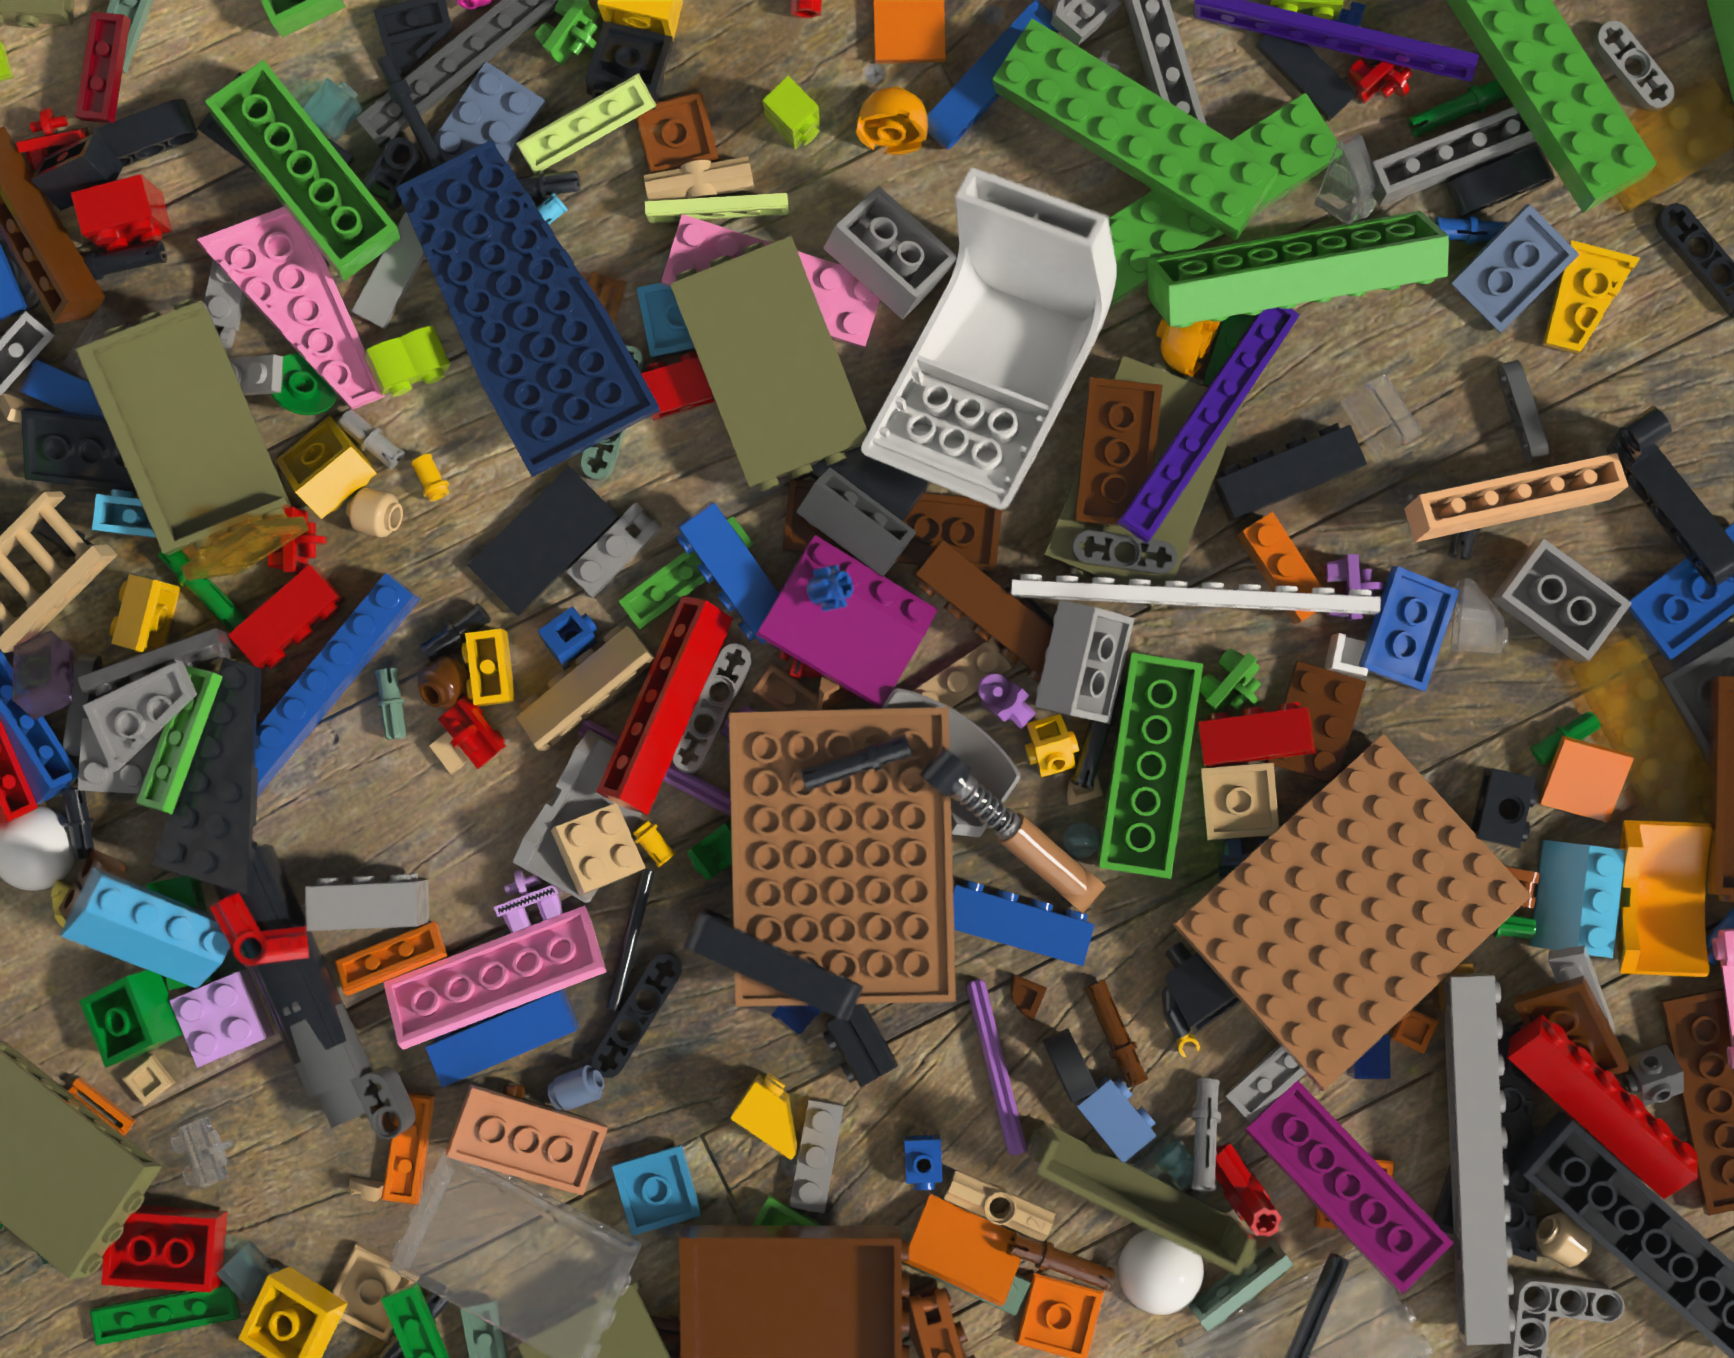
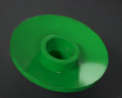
M299 353L283 356L281 393H271L272 398L286 410L300 415H316L330 409L338 397L332 388Z

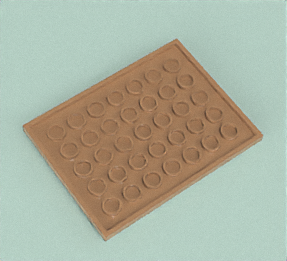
M949 707L729 713L734 927L859 983L863 986V990L856 1004L956 1002L951 796L945 797L919 775L942 746L950 751ZM903 734L906 735L912 752L911 757L881 766L882 769L878 771L871 769L807 791L800 769L866 748V744L871 742L875 745ZM735 971V1007L809 1005Z
M1382 734L1179 918L1173 926L1318 1088L1324 1091L1532 895L1481 839H1477L1478 836L1393 743Z

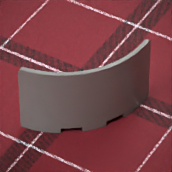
M897 688L891 692L881 709L941 708L948 706L919 693ZM949 707L950 752L971 769L970 774L978 781V784L983 785L985 790H989L992 796H996L998 802L1004 803L1020 780L1021 776L1017 767L987 733L968 718ZM951 797L952 834L980 837L987 828V822H981V817H975L973 810L968 811L966 804L961 805L960 801Z
M591 730L587 731L575 747L565 770L555 786L558 788L549 805H544L540 814L523 837L513 860V863L585 903L592 900L598 889L579 896L551 829L614 804L613 801L596 793V790L617 744ZM618 805L629 831L632 833L642 813Z

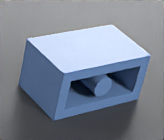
M1107 1075L1096 1084V1092L1074 1103L1121 1162L1124 1163L1156 1137V1134L1151 1129L1156 1123L1142 1106L1137 1111L1128 1101L1133 1094L1120 1078L1113 1082Z

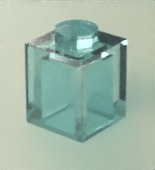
M329 78L324 81L303 108L315 125L336 142L363 110L356 101L358 94L343 81L336 85Z
M251 1241L242 1247L216 1274L247 1305L255 1297L258 1298L268 1275L279 1271V1269Z

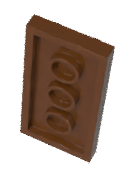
M1090 377L1074 522L1122 527L1117 523L1154 468L1162 385Z

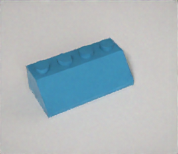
M95 867L92 868L60 933L61 937L194 988H198L222 964L230 948L214 915Z

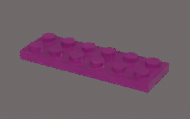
M1298 1080L1244 1130L1399 1294H1404L1454 1243Z

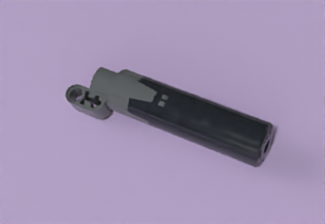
M264 844L252 848L255 849V863L251 864V882L254 883V896L239 893L259 930L268 931L306 926L307 930L306 918L273 845ZM213 884L220 901L238 893V891ZM307 931L308 959L249 966L307 1097L311 1098L317 1095L331 1128L366 1113L375 1133L384 1139L395 1138L413 1126L416 1118L415 1109L396 1070L387 1066L373 1070L311 931ZM248 939L242 943L241 949L245 958L254 959L260 955L262 945L258 940ZM380 1082L382 1088L378 1089L376 1083ZM389 1099L390 1103L384 1106L383 1102ZM389 1112H393L398 1117V1126H395L390 1121Z

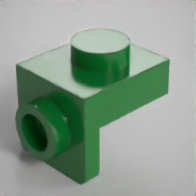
M731 819L687 851L693 867L706 880H710L732 863Z

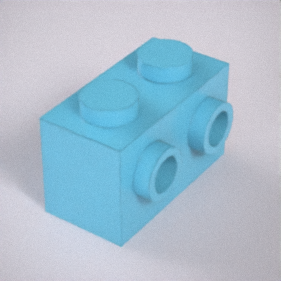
M112 489L111 496L96 494L92 530L156 538L140 499L133 498L134 492Z

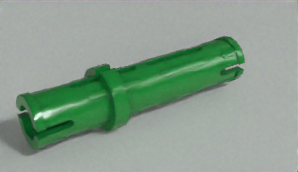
M1495 79L1480 87L1478 85L1471 86L1462 95L1407 117V124L1410 127L1423 122V125L1410 130L1414 138H1419L1423 134L1470 113L1476 112L1479 114L1487 110L1488 105L1501 101L1508 96L1503 89L1499 91V88L1502 86Z
M161 550V553L157 555L177 576V582L182 587H187L229 632H232L248 618L203 572L204 567L200 563L195 564L183 550L170 555L163 554Z

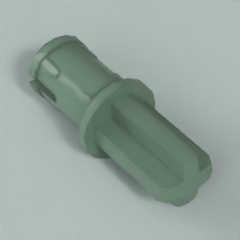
M385 668L375 671L380 702H377V707H381L386 740H397L406 736L402 704H405V699H401L398 668H389V670Z

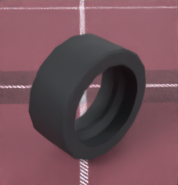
M1068 1028L1042 1040L1071 1102H1075L1097 1091L1091 1073Z

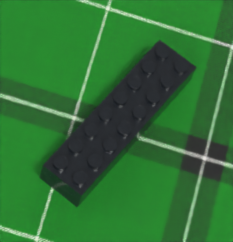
M1559 1110L1511 1165L1729 1358H1734V1263L1579 1125Z

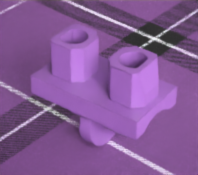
M1349 554L1342 557L1341 560L1323 564L1325 583L1342 582L1343 595L1349 596V590L1362 589L1371 590V597H1374L1373 591L1384 590L1383 582H1373L1372 569L1361 570L1362 583H1360L1358 554ZM1326 612L1327 616L1345 617V621L1363 619L1362 614Z
M989 673L979 681L977 687L978 695L983 700L980 704L1002 721H1013L1018 727L1022 728L1035 715L1036 712L1024 702L1030 695L998 673Z

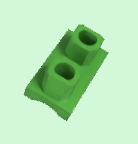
M559 0L555 5L554 11L562 18L560 23L555 28L546 22L535 33L536 39L553 61L560 66L565 64L572 53L577 56L583 47L594 51L597 43L591 36L598 28L594 22L599 15L589 5L590 2L588 0Z
M1229 648L1218 662L1229 673L1226 679L1221 683L1212 675L1207 674L1201 680L1199 692L1205 698L1212 712H1223L1229 704L1237 711L1246 702L1253 707L1259 704L1260 700L1254 695V692L1260 687L1261 683L1253 676L1260 670V666L1256 663L1257 659L1249 652L1244 656Z

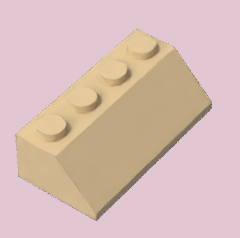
M620 626L615 627L603 637L605 644L596 652L592 648L584 652L575 660L578 666L568 675L562 671L547 683L550 689L541 697L534 694L520 705L519 708L522 712L516 718L538 750L548 751L651 667L655 658L654 655L629 626H626L624 629H621Z

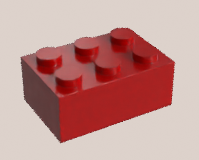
M141 1205L134 1213L129 1215L123 1224L124 1230L121 1236L113 1244L109 1245L103 1254L101 1285L212 1292L222 1284L228 1211Z

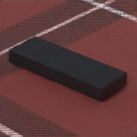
M1266 35L1257 43L1256 48L1302 95L1304 93L1308 95L1316 109L1329 122L1357 95L1308 44Z

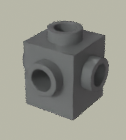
M1667 1044L1648 1051H1639L1627 1058L1629 1061V1071H1626V1074L1623 1075L1625 1087L1630 1095L1636 1094L1645 1106L1653 1103H1663L1673 1096L1684 1093V1071Z

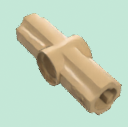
M748 156L714 163L710 160H696L683 164L680 169L644 175L648 201L718 197V195L754 189Z
M955 1169L951 1176L943 1199L988 1218L994 1224L1007 1226L1041 1242H1044L1049 1235L1056 1215L1054 1211L1019 1197L1005 1187H996ZM998 1197H1003L1009 1201V1208L1001 1214L994 1213L989 1208L992 1200Z

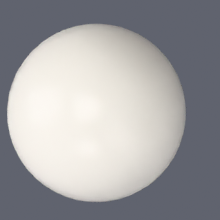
M38 805V808L9 822L1 823L0 877L16 888L29 891L50 888L54 886L56 880L64 879L75 861L69 827L64 826V823L67 822L65 817L51 808Z
M1146 1229L1131 1238L1123 1248L1118 1262V1279L1125 1296L1136 1307L1151 1314L1168 1315L1183 1310L1197 1297L1204 1279V1265L1200 1255Z

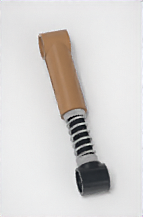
M942 746L919 775L945 797L951 796L955 800L960 801L961 805L966 804L968 811L973 810L975 817L980 816L981 822H987L988 828H994V833L997 835V840L1000 844L1050 884L1057 893L1076 909L1084 913L1104 890L1106 885L1081 864L1077 863L1023 814H1016L1010 808H1005L1003 802H998L996 796H992L989 790H985L983 785L978 784V781L970 774L971 769L964 762Z

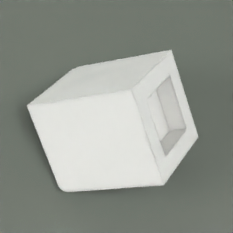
M1341 633L1331 635L1324 669L1358 678L1367 676L1368 669L1358 667L1366 641L1348 638L1346 634Z

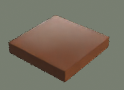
M702 91L660 101L657 103L655 110L650 109L636 117L649 174L680 169L683 164L696 160H710L712 163L719 162Z

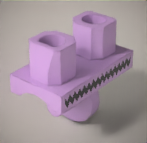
M518 869L514 871L516 882L505 885L504 888L508 896L520 892L521 897L494 907L497 917L503 916L505 923L511 933L531 926L525 910L526 906L537 903L543 921L563 914L558 895L563 893V891L554 885H550L531 893L530 887L542 883L540 877L536 875L526 877L523 870Z

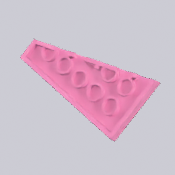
M285 207L197 239L198 244L351 410L385 397V395H381L364 357L366 351L323 255Z

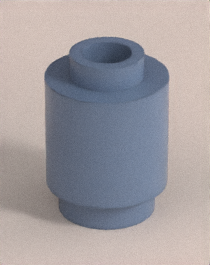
M589 1065L557 1076L554 1082L548 1085L549 1099L557 1110L564 1109L569 1111L599 1100L604 1089V1080L598 1070H594Z

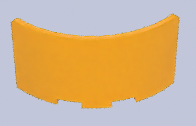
M1624 820L1619 849L1625 850L1619 901L1621 927L1620 931L1616 932L1620 974L1708 976L1709 964L1705 933V885L1709 848L1713 833L1710 823Z

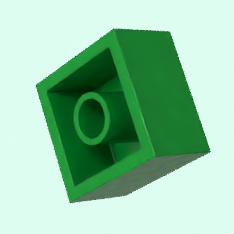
M150 970L135 973L79 1000L105 1068L136 1058L183 1035L170 1003V996L160 974Z

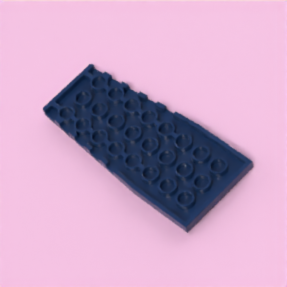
M487 141L397 187L398 194L481 385L531 477L660 411L659 405L609 314L585 278L581 276L567 251L563 249L555 237L553 230L547 221L544 220L533 200L516 178L510 165L506 163L498 151L494 141Z

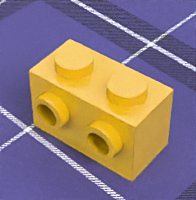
M494 629L465 633L466 642L462 643V654L464 663L469 664L470 678L466 681L469 700L473 699V705L476 706L516 702L507 631Z

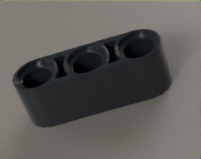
M184 99L164 102L117 120L114 124L109 123L101 126L89 134L95 133L121 161L123 164L122 168L189 143L199 135L187 102Z
M1537 145L1458 177L1446 184V187L1459 217L1463 218L1538 188L1555 179V175L1547 156L1541 147Z

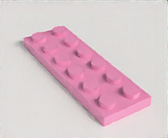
M682 214L661 284L671 287L670 283L677 281L675 276L690 269H696L698 273L710 268L709 262L719 257L729 255L730 259L743 255V249L752 244L763 242V245L766 246L771 244V242ZM798 251L831 338L864 349L880 299L842 265Z
M584 905L383 983L397 1043L404 1050L606 973L607 971L589 911Z

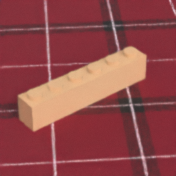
M1614 453L1421 494L1404 510L1414 541L1418 542L1608 501L1627 488L1628 483L1618 454Z

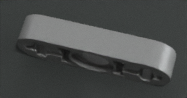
M1619 21L1605 23L1594 35L1593 46L1644 110L1649 112L1662 110L1674 97L1673 84L1623 23ZM1615 33L1618 39L1615 43L1608 45L1605 39L1608 35L1610 36ZM1627 46L1629 50L1618 59L1616 55ZM1626 59H1638L1642 64V73L1636 76L1629 74L1625 69ZM1649 74L1652 78L1640 87L1638 83ZM1659 88L1662 94L1659 98L1652 100L1649 94L1652 90Z

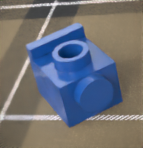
M573 606L538 630L545 647L563 670L570 667V662L598 643L594 635L598 629L586 613L580 616Z
M940 1134L904 1136L906 1184L913 1183L914 1190L935 1189V1182H942ZM920 1159H927L931 1165L928 1170L921 1171L917 1168V1162Z

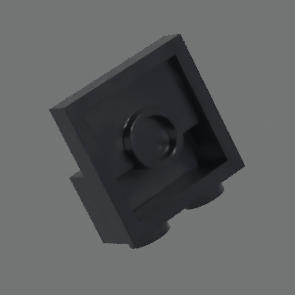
M604 21L586 74V94L591 95L594 99L639 73L657 105L664 84V72L673 47V37Z

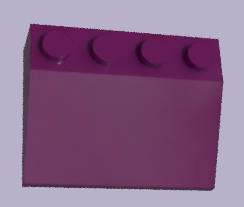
M814 535L801 553L756 635L881 709L925 636L938 609ZM837 564L839 572L845 571L851 577L853 593L851 597L845 599L847 602L846 607L823 612L821 604L815 605L810 600L807 584L811 578L815 577L814 569Z

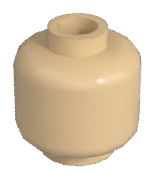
M363 488L358 491L354 497L350 498L346 508L352 528L358 533L375 537H387L393 531H396L403 517L402 506L394 494L373 488Z
M1559 1212L1547 1216L1537 1227L1536 1239L1539 1250L1544 1256L1560 1265L1573 1267L1590 1256L1592 1236L1568 1214Z

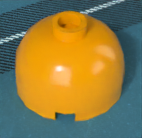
M897 86L884 88L873 92L862 103L856 133L859 140L870 149L874 150L876 144L888 147L885 154H909L919 150L922 141H926L928 116L922 101L915 94Z
M1163 318L1156 333V337L1162 338L1160 351L1163 360L1175 371L1191 378L1196 377L1203 366L1197 360L1202 358L1204 354L1209 353L1220 321L1204 320L1193 322L1189 327L1178 328L1170 327Z

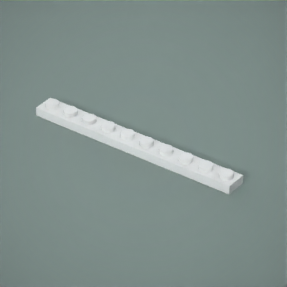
M1020 574V580H1012L1011 593L1015 598L1355 614L1379 613L1381 597H1371V590L1351 589L1348 596L1334 595L1333 588H1312V594L1297 593V587L1275 586V592L1260 591L1261 586L1254 584H1239L1238 590H1224L1223 583H1202V589L1187 588V582L1165 581V587L1151 586V580L1129 579V585H1114L1113 578L1103 577L1093 578L1092 584L1078 583V577L1056 576V582L1042 581V575Z

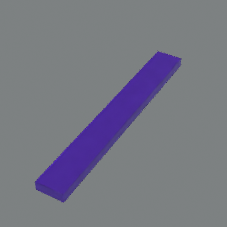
M1194 0V17L1468 82L1473 80L1479 54L1246 0Z
M1276 307L1265 309L1254 317L1117 523L1146 544L1151 540L1300 316L1299 313L1292 308L1281 309Z

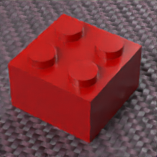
M142 174L71 193L81 234L103 250L107 249L108 252L128 248L129 243L140 240L143 243L155 242L163 238L162 234L172 232L162 191Z

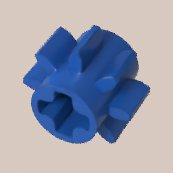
M837 564L814 569L815 577L811 578L807 584L808 596L812 603L815 605L821 604L823 612L846 607L847 602L845 599L851 597L853 593V583L849 574L845 571L839 572Z

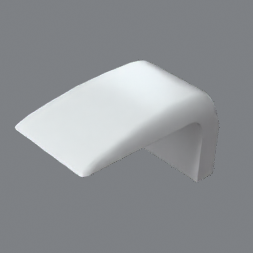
M971 167L955 196L959 253L953 274L861 446V451L864 455L1002 510L1008 507L1095 344L1112 301L1116 282V261L1107 216Z

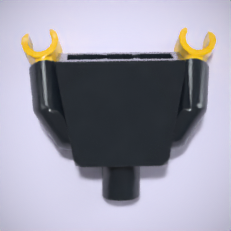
M1179 942L1165 953L1174 969L1164 976L1167 985L1162 990V1006L1164 1019L1173 1037L1177 1038V1049L1183 1057H1186L1182 1049L1184 1043L1193 1042L1197 1051H1199L1200 1045L1194 1035L1241 1001L1198 953L1192 956L1185 945Z

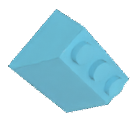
M1542 840L1538 866L1540 877L1539 883L1536 884V900L1532 916L1536 920L1537 929L1534 938L1530 939L1529 946L1559 950L1585 945L1589 955L1613 958L1625 850Z

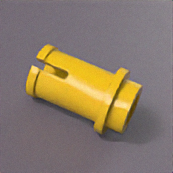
M429 453L414 459L410 465L414 468L424 488L423 496L428 497L433 502L449 494L447 488L449 482L448 480H443L432 459V455Z
M648 820L632 834L636 838L635 844L640 843L659 868L672 858L676 852L672 850L656 830L658 825H652Z

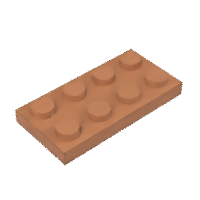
M470 1084L445 1154L448 1158L583 1196L608 1127L600 1122Z

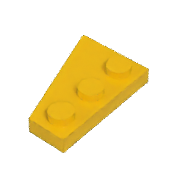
M1571 240L1569 244L1580 255L1560 273L1543 346L1574 354L1581 352L1603 318L1606 309L1621 290L1629 273L1640 260L1639 257Z

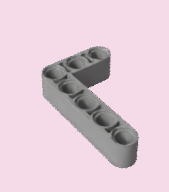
M1521 1274L1513 1280L1514 1292L1513 1295H1509V1309L1513 1310L1515 1316V1331L1510 1332L1511 1344H1504L1503 1358H1546L1550 1316L1610 1323L1618 1320L1623 1315L1624 1301L1617 1292L1599 1282ZM1531 1286H1536L1537 1296L1534 1300L1525 1302V1291ZM1572 1290L1573 1299L1570 1304L1561 1306L1560 1298L1562 1294ZM1603 1295H1608L1609 1303L1606 1308L1597 1310V1300ZM1526 1323H1533L1534 1329L1532 1334L1526 1338H1521L1520 1330L1522 1326Z

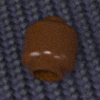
M442 656L435 659L422 670L418 677L419 694L426 704L440 709L454 706L459 699L467 694L466 681L470 678L467 666L451 656Z

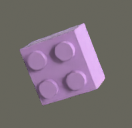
M248 969L233 973L170 1000L197 1068L275 1035Z

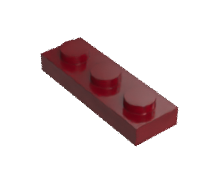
M91 12L75 117L82 121L112 124L115 122L131 19L124 14Z

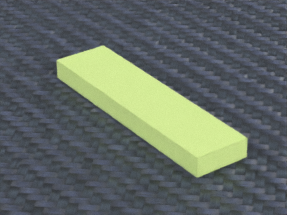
M638 73L516 144L534 175L657 105Z
M787 193L645 201V214L650 223L679 222L682 214L699 220L777 216L789 213Z

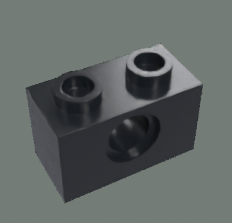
M1484 768L1471 830L1478 836L1477 839L1511 848H1520L1521 843L1526 842L1530 831V822L1526 821L1529 807L1532 808L1535 805L1538 788L1534 786L1536 778L1495 768ZM1504 799L1509 800L1513 807L1512 814L1507 819H1504L1499 813V805Z

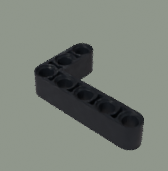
M1651 406L1620 427L1607 447V454H1618L1627 483L1701 577L1710 586L1717 587L1734 575V542L1660 450V447L1670 435L1672 428L1665 414L1657 407Z
M706 908L698 912L683 945L685 948L826 1013L849 1021L863 990L862 985L732 926L734 921Z

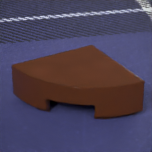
M1013 973L1010 986L1012 999L1018 1010L1026 1018L1033 1021L1047 987Z

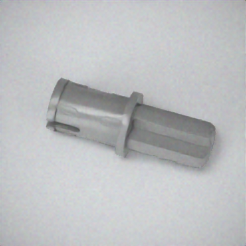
M347 410L340 417L339 427L361 444L360 448L362 451L368 450L385 464L389 470L393 469L400 462L399 457L403 458L405 452L381 434L382 429L379 427L375 429L353 410Z

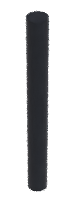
M643 869L639 874L606 1006L608 1009L621 1010L655 873L653 870Z

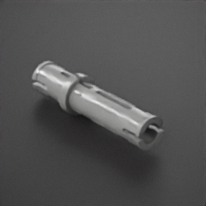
M1210 1078L1196 1080V1110L1192 1111V1120L1195 1121L1192 1189L1198 1191H1214L1216 1188L1217 1123L1221 1122V1113L1218 1112V1086L1220 1081Z

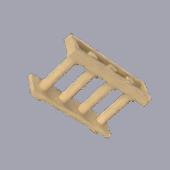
M41 491L34 495L27 503L29 508L0 536V573L27 602V610L20 617H14L0 602V624L3 626V634L0 636V649L3 653L21 651L117 556L109 545H87L56 511L55 507L66 497L61 491ZM43 519L47 521L76 554L74 557L76 562L69 569L63 570L30 533ZM19 543L50 576L52 586L45 593H38L6 557Z

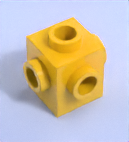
M1061 714L1026 724L1030 743L1024 745L1030 765L1037 764L1041 777L1076 768L1073 753L1079 751L1077 740L1073 731H1067Z

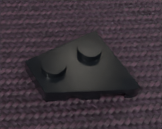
M411 0L374 10L386 55H390L400 77L454 30L446 0Z

